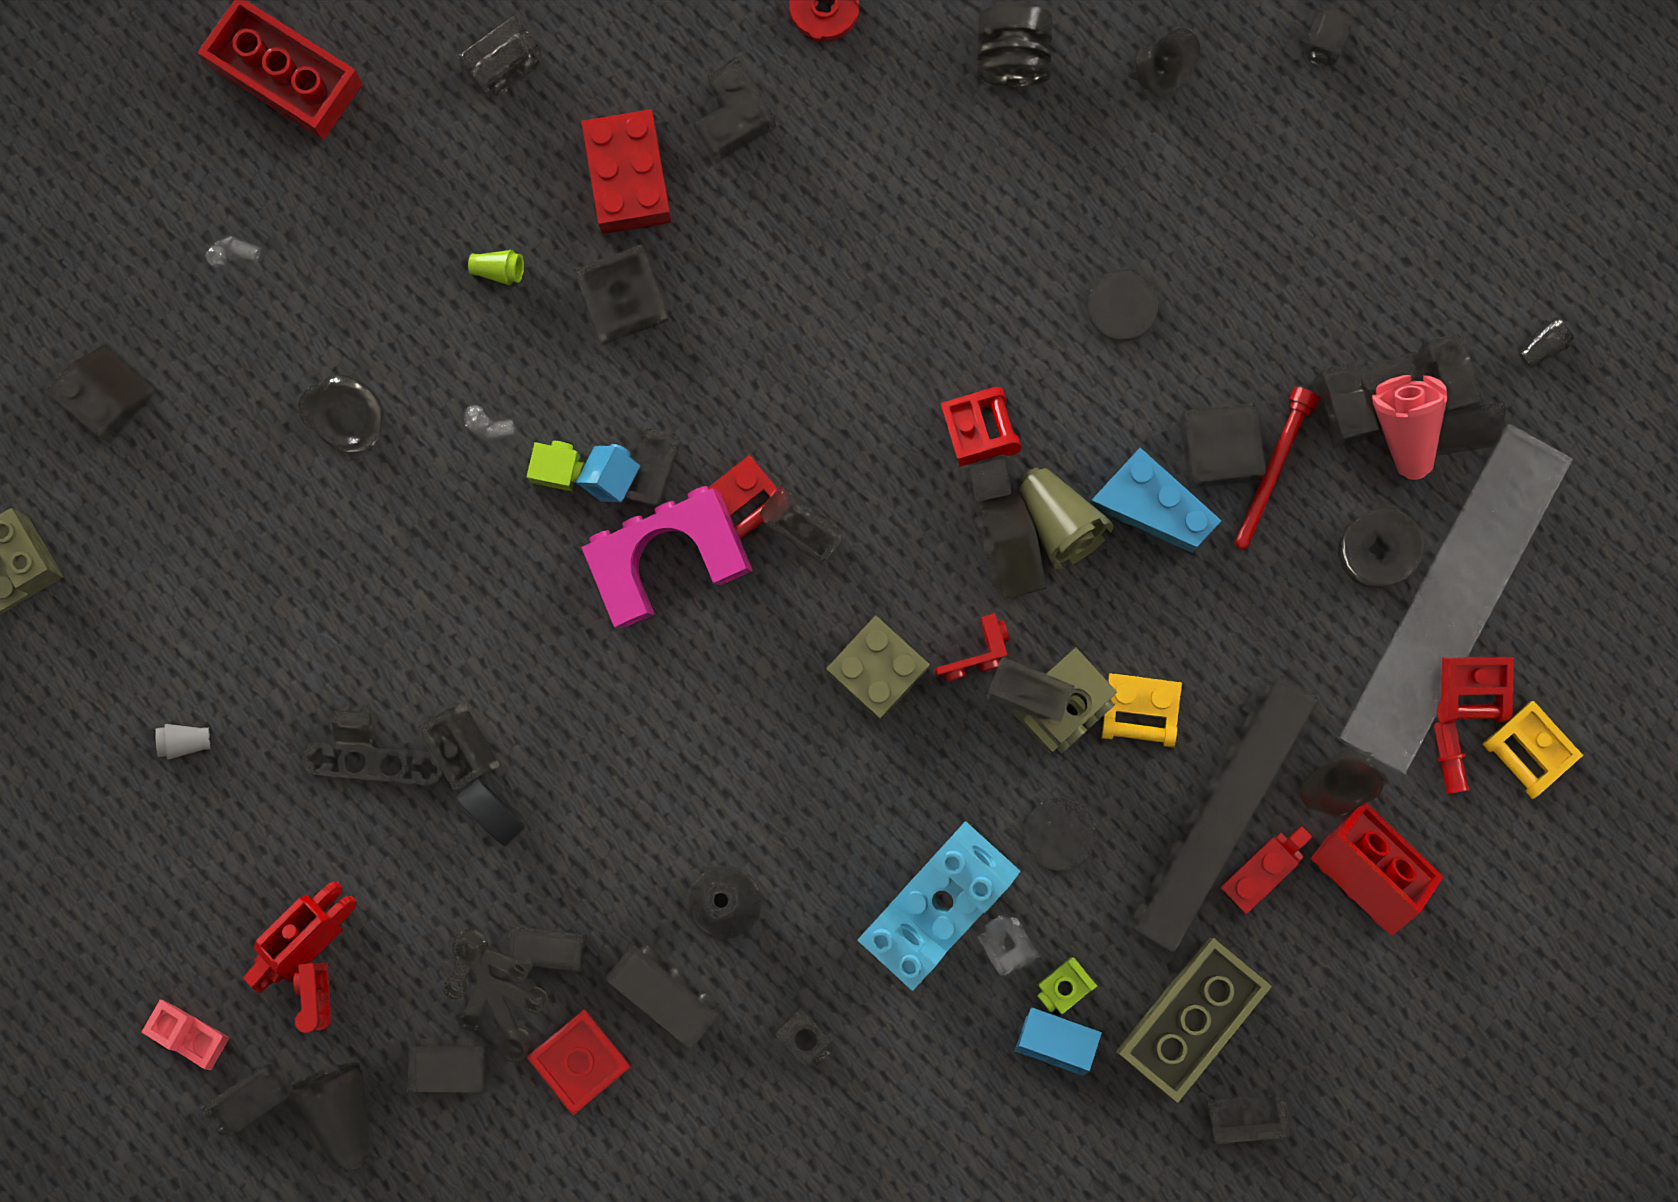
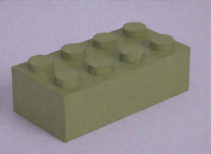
M1207 938L1115 1053L1172 1101L1178 1103L1272 986L1215 938Z

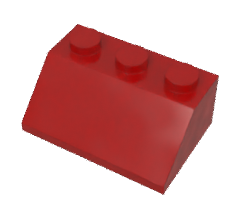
M1364 800L1322 842L1311 857L1323 873L1331 877L1350 899L1358 903L1372 917L1374 922L1391 936L1420 914L1444 878Z

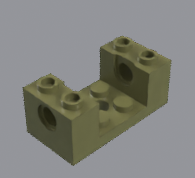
M13 508L0 514V615L63 578L62 573L30 518Z
M1074 648L1017 701L1011 712L1049 754L1055 749L1062 754L1087 729L1115 706L1111 698L1117 691L1077 648ZM1065 706L1072 708L1075 715L1068 713Z

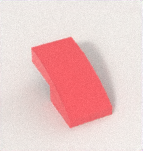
M159 1000L142 1030L143 1034L165 1048L177 1051L207 1070H212L230 1038L164 1000Z

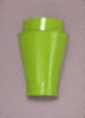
M514 250L483 254L472 253L469 257L468 270L470 275H478L506 285H512L513 282L519 283L522 279L524 260L523 256L515 254Z

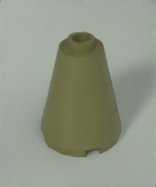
M1033 468L1021 478L1022 484L1019 487V491L1048 559L1055 569H1063L1064 567L1061 563L1070 559L1072 564L1077 563L1103 544L1105 539L1102 534L1106 528L1110 533L1112 532L1113 524L1109 518L1048 468Z

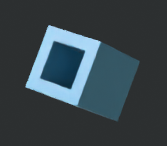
M620 445L594 446L575 483L600 502H622L640 465L630 458V452Z

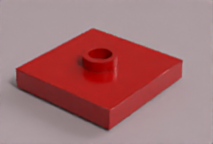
M586 1009L526 1057L572 1115H575L632 1067Z

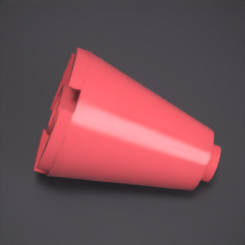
M1411 375L1391 378L1376 387V395H1373V406L1396 470L1400 475L1412 480L1421 479L1433 470L1447 402L1446 386L1442 381L1431 376L1423 375V381H1412Z

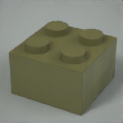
M875 615L826 668V673L880 722L929 669L930 664Z

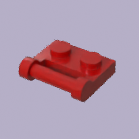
M993 387L941 403L960 467L1001 454L1013 456L1021 451L1020 439L1013 432L1005 407L1007 398L1003 388ZM986 407L992 410L1000 436L991 440L989 439L980 410Z
M750 455L708 487L709 490L714 488L721 493L730 517L763 491L769 496L770 499L735 526L740 540L776 511L780 510L782 512L790 506L785 496L776 488Z
M1442 657L1441 702L1437 707L1438 720L1441 723H1454L1457 719H1493L1495 722L1510 721L1513 712L1514 658ZM1495 694L1493 704L1458 705L1459 695Z
M327 963L298 965L299 972L294 973V991L296 995L301 996V1011L295 1017V1025L299 1031L305 1033L314 1030H324L331 1023Z

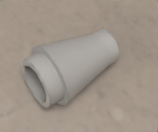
M165 724L163 728H156L157 756H167V760L200 750L210 749L209 727L197 728Z

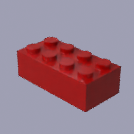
M247 0L233 1L197 52L207 67L323 141L363 85L355 69Z

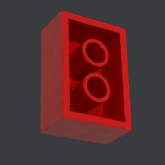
M652 109L581 121L601 233L607 234L672 223Z

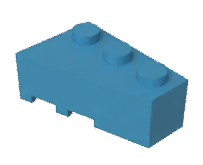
M1141 448L1134 453L1090 502L1100 512L1191 553L1222 521Z

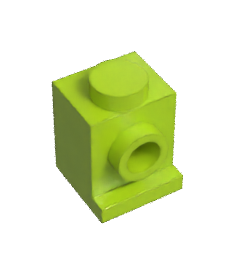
M1070 957L1037 984L1042 991L1037 997L1050 1013L1057 1009L1060 1014H1064L1080 999L1095 989L1097 985L1076 959ZM1068 981L1071 984L1072 989L1068 995H1061L1059 993L1058 985L1060 982Z

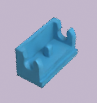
M1031 1007L1028 1016H1026L1015 1052L1085 1076L1090 1071L1102 1032Z

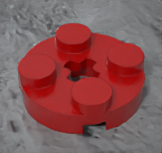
M790 0V16L798 31L815 42L834 41L850 32L857 22L859 0H832L834 4L830 7L831 11L828 13L816 10L818 0Z

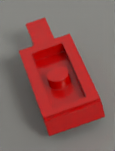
M1303 826L1298 827L1288 838L1280 832L1275 838L1272 837L1219 888L1244 914H1247L1299 865L1298 862L1304 857L1299 852V849L1312 836Z

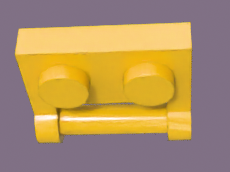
M1109 673L1108 682L1117 693L1111 698L1115 706L1103 716L1101 738L1112 740L1113 736L1162 742L1163 746L1174 748L1177 736L1182 683ZM1116 712L1166 718L1165 727L1159 728L1115 722Z
M1534 701L1527 703L1510 721L1506 722L1482 743L1489 752L1494 751L1526 787L1525 792L1531 799L1540 795L1583 756ZM1512 735L1545 771L1543 775L1537 778L1504 742L1508 737Z

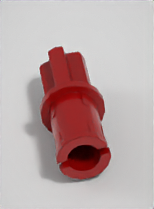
M1437 722L1434 724V731L1440 758H1437L1436 761L1441 762L1446 794L1468 791L1469 787L1463 758L1466 757V754L1461 753L1456 723Z

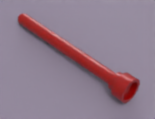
M1294 387L1288 400L1291 403L1289 406L1291 413L1235 539V546L1239 550H1244L1249 546L1304 417H1309L1310 412H1315L1321 399L1319 395L1301 387Z

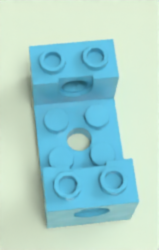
M965 821L860 936L858 941L913 991L970 926L1008 889L1021 871ZM936 892H948L953 898V907L943 908L939 906L935 899Z

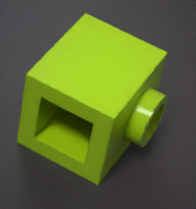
M552 441L551 445L534 442L527 479L533 484L573 492L574 483L584 467V462H579L580 456L578 452L573 450V445L569 443Z

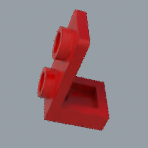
M995 613L981 617L980 624L989 653L937 667L934 670L936 678L944 676L945 681L949 682L966 677L965 670L979 666L980 671L985 672L1001 667L1000 660L1007 657L1004 643L1010 641L1004 620L998 622Z

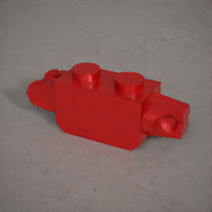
M332 881L325 885V888L321 889L313 898H310L308 895L300 897L256 940L253 948L258 953L254 959L256 963L243 977L257 993H262L273 982L277 984L283 979L290 983L294 979V973L299 972L298 965L309 964L343 931L340 924L353 912L357 905L356 900L352 896H345L326 912L335 900L339 898L341 892H343L342 886L338 881Z

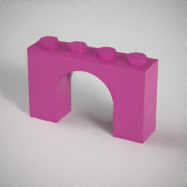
M707 486L695 489L687 494L689 499L675 504V501L664 503L654 509L656 514L645 519L642 516L628 519L622 523L623 529L612 534L609 530L597 533L589 538L591 543L581 547L614 627L623 629L655 615L640 578L639 561L646 545L662 533L679 531L689 535L697 544L714 584L721 586L753 572L719 491L714 488L709 490Z

